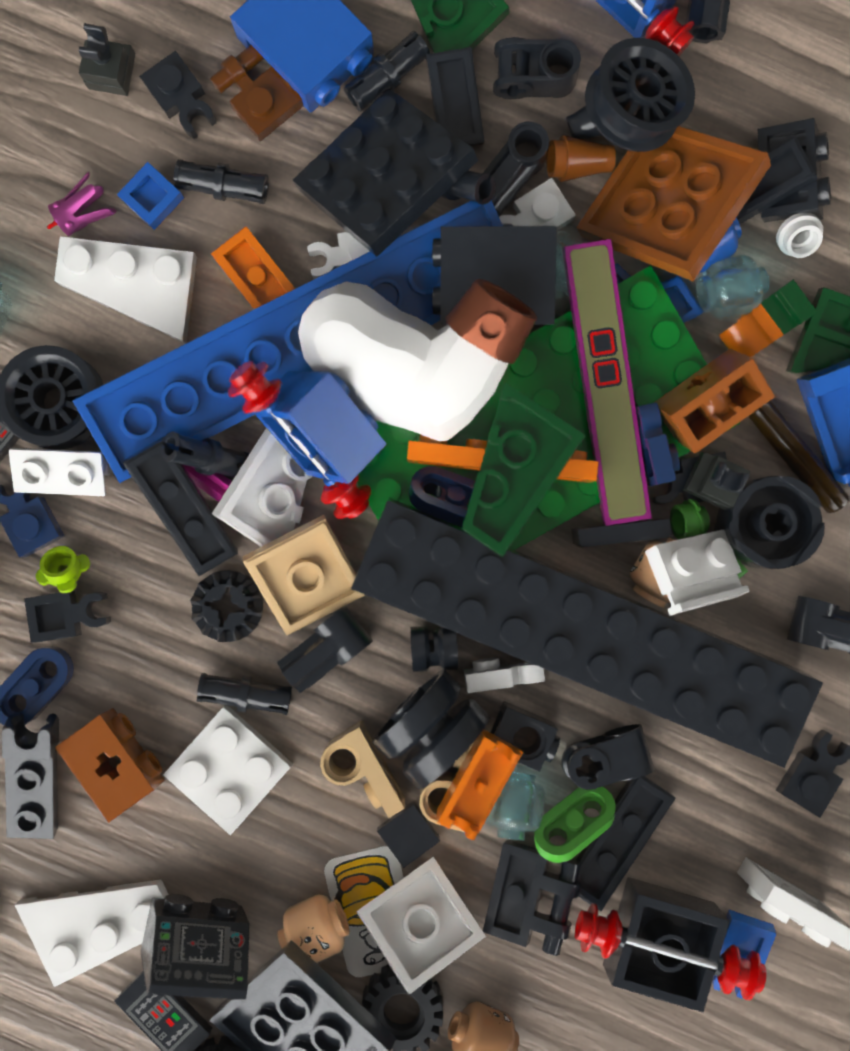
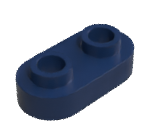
M423 467L413 475L408 491L409 500L417 510L463 527L476 481L440 467Z
M54 646L37 649L31 652L0 686V723L2 725L15 712H21L24 715L25 725L31 723L70 682L74 671L72 659L66 651ZM48 661H52L57 667V673L54 677L46 672L45 666ZM17 695H22L26 699L27 704L24 710L16 706L15 699Z

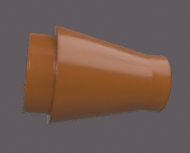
M562 135L559 140H550L546 157L547 174L550 178H558L559 182L600 173H612L616 163L614 145H603Z

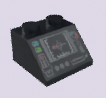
M169 894L165 899L152 898L140 951L147 993L151 995L246 1000L248 991L250 923L243 907L237 902L225 898H215L211 903L195 902L192 898L180 894Z

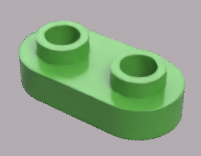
M579 787L545 813L543 818L541 817L537 821L534 830L535 846L540 855L551 862L562 863L569 861L608 830L615 818L616 804L612 794L604 787L593 790ZM589 808L596 809L600 813V815L591 818L586 816L584 814V811ZM558 835L562 836L566 842L557 846L549 840L553 836Z

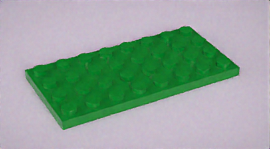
M652 266L643 269L618 284L636 409L638 406L654 403L707 365ZM569 311L555 319V325H545L528 335L516 362L508 364L493 395L472 421L447 441V445L466 447V439L488 440L500 401L499 398L503 384L506 382L585 434V438L577 448V451L587 452L586 460L594 461L572 313ZM661 418L662 432L666 434L668 444L674 443L679 458L689 453V449L675 440ZM377 420L378 429L376 431L386 442V445L359 473L357 484L358 486L368 485L371 488V495L368 499L369 505L379 521L388 497L415 508L408 496L413 475L419 469L432 465L414 464L407 461L409 441L419 442V433ZM436 466L476 481L479 472L477 470ZM556 479L510 548L516 550L600 503L597 481L585 483Z

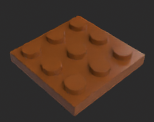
M679 126L667 143L655 150L647 152L628 150L576 228L582 238L592 242L611 239L612 250L694 282L771 166L769 155L763 151Z

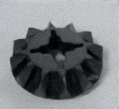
M224 570L212 573L198 583L194 595L190 599L192 604L191 619L197 624L203 635L218 642H233L245 638L258 626L263 613V598L259 588L252 579L237 571ZM231 587L229 593L231 595V602L237 604L238 607L245 608V611L229 613L227 620H224V625H222L221 610L209 605V602L223 600L225 593H228V589Z

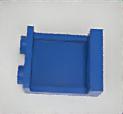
M247 0L230 16L237 39L246 48L252 45L300 95L303 106L310 113L319 105L325 107L330 104L338 95L340 86L351 75L356 77L363 73L373 58L372 33L341 0Z
M849 358L796 380L827 470L836 481L843 484L848 483L850 487Z

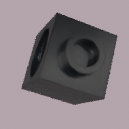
M503 701L490 733L523 751L518 763L540 772L544 761L552 762L560 744V737L556 736L558 728L552 721ZM522 727H532L537 730V739L534 744L526 748L515 745L513 742L515 733Z

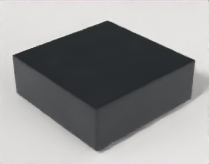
M414 801L377 827L378 834L403 868L440 842V836Z

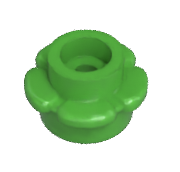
M688 499V501H683L682 504L674 505L670 512L671 529L678 540L701 535L709 529V514L706 508L700 506L694 499Z

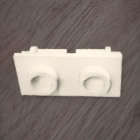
M9 449L14 492L106 495L104 475L109 476L112 469L105 457H103L102 452Z

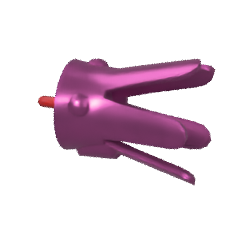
M88 171L64 198L48 205V209L55 221L47 225V229L58 225L70 237L75 232L88 226L89 223L114 215L117 211L114 208H101L79 215L101 197L104 191L100 185L93 186L89 184L77 192L89 178L90 173Z

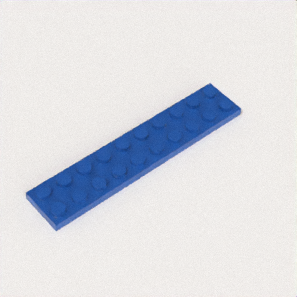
M492 200L485 205L469 201L398 237L378 257L368 252L73 400L74 405L119 483L132 477L124 466L123 461L165 437L169 432H178L181 435L201 441L255 415L254 413H244L242 411V406L246 399L241 394L234 397L228 395V390L232 385L229 378L244 363L252 361L256 365L260 362H266L268 368L264 376L268 381L276 378L281 379L288 371L314 372L303 357L298 331L303 313L321 291L346 281L367 285L404 313L415 316L430 325L440 321V315H434L432 309L433 286H441V267L433 266V239L441 238V227L503 226ZM170 444L172 449H179L178 446Z

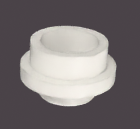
M812 213L792 215L779 227L776 235L777 245L786 255L795 258L807 257L820 247L823 240V225L818 217Z

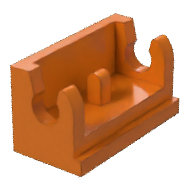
M483 730L474 741L437 808V823L448 829L455 825L466 833L465 836L468 839L475 840L521 758L523 751L492 733Z

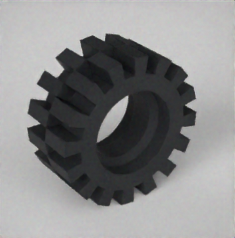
M389 964L381 967L380 975L374 973L370 977L369 986L365 985L361 1005L396 1037L392 1051H416L417 1047H420L422 1051H427L430 1048V1039L436 1042L439 1037V1026L442 1027L443 1000L437 981L432 982L431 978L414 992L408 994L393 969H390ZM407 994L417 1001L420 1011L414 1021L408 1024H397L386 1016L384 1006L392 996Z

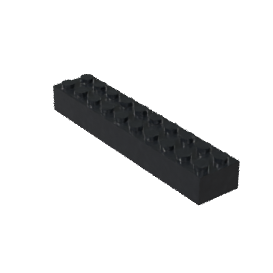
M389 497L351 587L352 590L783 768H785L823 685V682L802 670L511 548L508 549L504 557H501L464 532L461 527L425 514Z

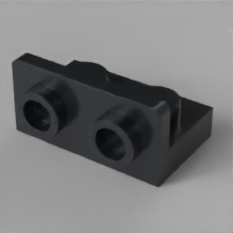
M815 118L757 129L758 150L766 153L796 136L818 177L816 181L762 211L761 218L764 223L788 219L797 213H812L819 220H823V206L831 205L829 177L822 178L821 161L829 160L827 132L819 133Z

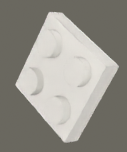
M225 705L163 775L231 835L285 775L293 763L233 709Z
M434 857L357 911V914L408 994L414 992L486 937Z
M747 857L744 859L737 873L749 885L746 892L762 903V909L784 923H787L789 918L803 927L802 931L807 936L827 948L833 941L850 951V926L825 903Z

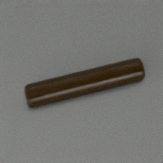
M771 400L748 416L796 476L816 493L821 506L826 512L835 513L850 501L849 495Z

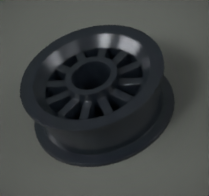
M629 38L613 45L604 55L600 67L589 78L585 90L586 109L595 128L614 145L634 152L652 151L667 143L676 128L689 117L695 103V86L691 73L685 63L670 48L646 38Z
M50 345L32 347L11 359L0 374V417L14 435L26 442L51 450L72 448L82 444L92 436L80 413L75 419L71 415L73 410L78 412L73 400L103 386L104 383L97 371L72 351ZM42 370L43 378L37 372ZM29 379L34 382L31 386L26 385ZM80 384L82 385V389H75ZM54 388H59L61 393L60 401L55 407L46 409L44 404L46 394ZM23 391L28 393V397H22ZM30 406L29 409L22 412L21 407ZM61 418H63L64 421L68 424L67 426H62Z

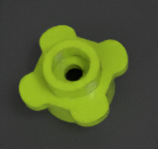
M54 547L42 556L40 569L36 573V580L40 585L50 584L56 586L61 593H69L76 588V582L80 578L81 573L90 568L91 562L85 554L77 556L69 547Z

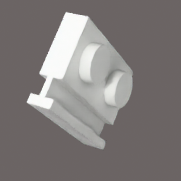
M725 530L657 544L645 551L661 594H667L672 607L668 608L670 616L733 599L750 592L748 586H742L737 574L742 571Z

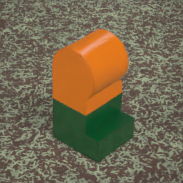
M793 279L740 317L734 325L718 336L728 349L752 357L818 312Z

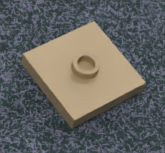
M325 515L243 556V563L286 636L365 596L351 589L356 572Z

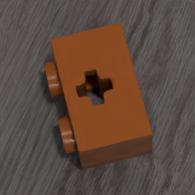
M728 349L655 402L658 404L662 420L675 440L695 454L775 398V395L753 358Z
M114 708L100 714L55 747L108 823L154 791L165 781L160 774L163 769L157 757L151 751L143 750L134 737L136 730L132 722L123 713L118 714ZM117 755L121 763L113 768L109 760Z

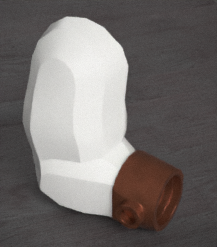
M476 279L446 317L448 325L437 331L423 320L400 311L369 286L346 281L321 291L303 313L298 334L303 357L314 372L334 373L339 376L350 390L348 396L358 409L365 410L375 420L405 428L438 441H448L472 421L493 395L508 364L516 362L537 316L524 302L503 288L487 280Z

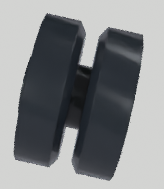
M445 669L437 672L421 687L415 689L394 710L389 720L372 740V743L388 759L399 757L412 748L404 759L402 773L417 789L425 788L448 770L473 744L490 720V715L473 698L464 700L450 709L459 697L461 687Z

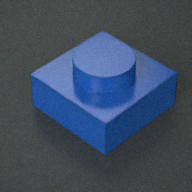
M149 162L117 194L153 230L184 199L182 193Z

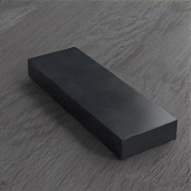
M164 437L126 458L123 464L197 575L201 576L237 555L238 549L218 518L212 514V509L184 466L179 463L163 460L161 446L171 448L169 443L163 442Z
M646 776L627 781L615 799L616 808L613 824L584 848L576 861L581 863L577 879L581 882L578 897L590 905L596 904L599 911L603 910L676 799L673 794Z

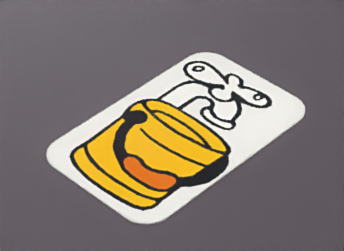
M388 846L331 859L325 866L324 873L331 901L338 900L349 924L350 934L345 937V944L342 950L347 970L355 977H365L374 973H381V967L389 964L357 914L359 909L404 878L401 864Z

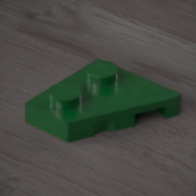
M825 287L818 289L812 304L818 313L805 321L786 371L802 373L821 370L850 358V296Z

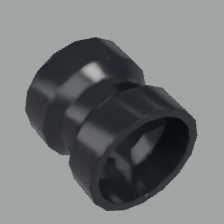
M425 626L410 627L413 672H424L431 666H440L445 670H458L456 632L442 626L438 630H428ZM430 644H434V652H430Z

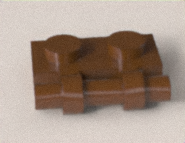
M250 45L236 57L230 55L221 62L222 69L214 74L210 80L221 94L233 84L237 86L241 92L229 101L230 105L261 142L303 107V102L300 95L272 66L252 81L247 72L264 58Z

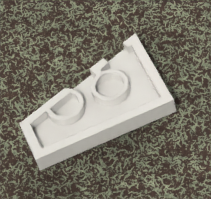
M60 236L55 282L108 308L110 307L144 325L170 335L176 340L187 343L197 256L194 252Z
M266 428L212 514L262 547L293 531L296 523L300 524L304 509L300 505L306 482L312 476H308Z
M160 879L110 886L105 890L78 893V891L61 893L57 897L37 899V897L25 898L18 901L15 907L53 986L56 987L142 944L152 898L165 899L169 894Z

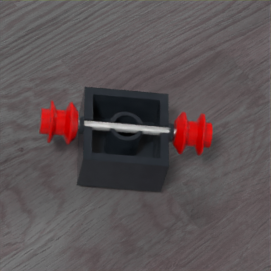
M627 877L618 912L613 909L607 917L600 916L597 905L593 903L587 912L581 910L575 926V939L581 941V950L585 953L592 944L600 946L601 955L604 958L603 966L611 985L704 1013L714 975L717 976L720 988L724 994L728 995L732 993L735 987H739L743 999L750 1001L756 993H761L766 983V966L761 963L758 952L750 951L746 958L740 957L739 948L736 945H730L720 955L729 920L715 902Z

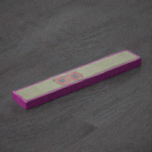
M611 239L564 246L562 253L593 460L599 462L597 487L603 525L608 526L651 519Z

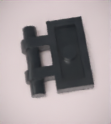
M509 839L503 843L483 932L527 947L531 940L532 931H536L545 935L542 950L550 955H560L563 939H568L572 923L568 920L572 901L579 896L581 882L577 879L581 863L573 859L562 862L560 874H554L547 871L549 861L542 857L536 848ZM542 890L555 894L550 914L537 911Z

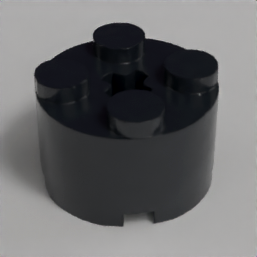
M767 476L747 481L734 507L725 510L719 508L715 531L725 530L735 557L743 565L763 569H784L805 562L816 552L825 533V522H822L820 500L808 485L789 476ZM766 515H771L769 523L774 527L772 531H767Z

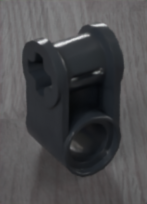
M511 37L495 43L494 55L498 58V79L493 84V92L496 96L504 99H522L525 97L561 98L571 93L574 89L581 55L576 44L570 40L562 38L525 39ZM553 64H562L569 71L564 74H555L548 67ZM512 65L516 67L515 73H512Z
M641 724L618 727L602 735L575 742L566 748L561 759L562 769L566 776L578 787L586 790L597 789L619 781L640 778L655 770ZM586 755L594 763L588 765L589 773L584 775L576 768L582 765L581 757Z

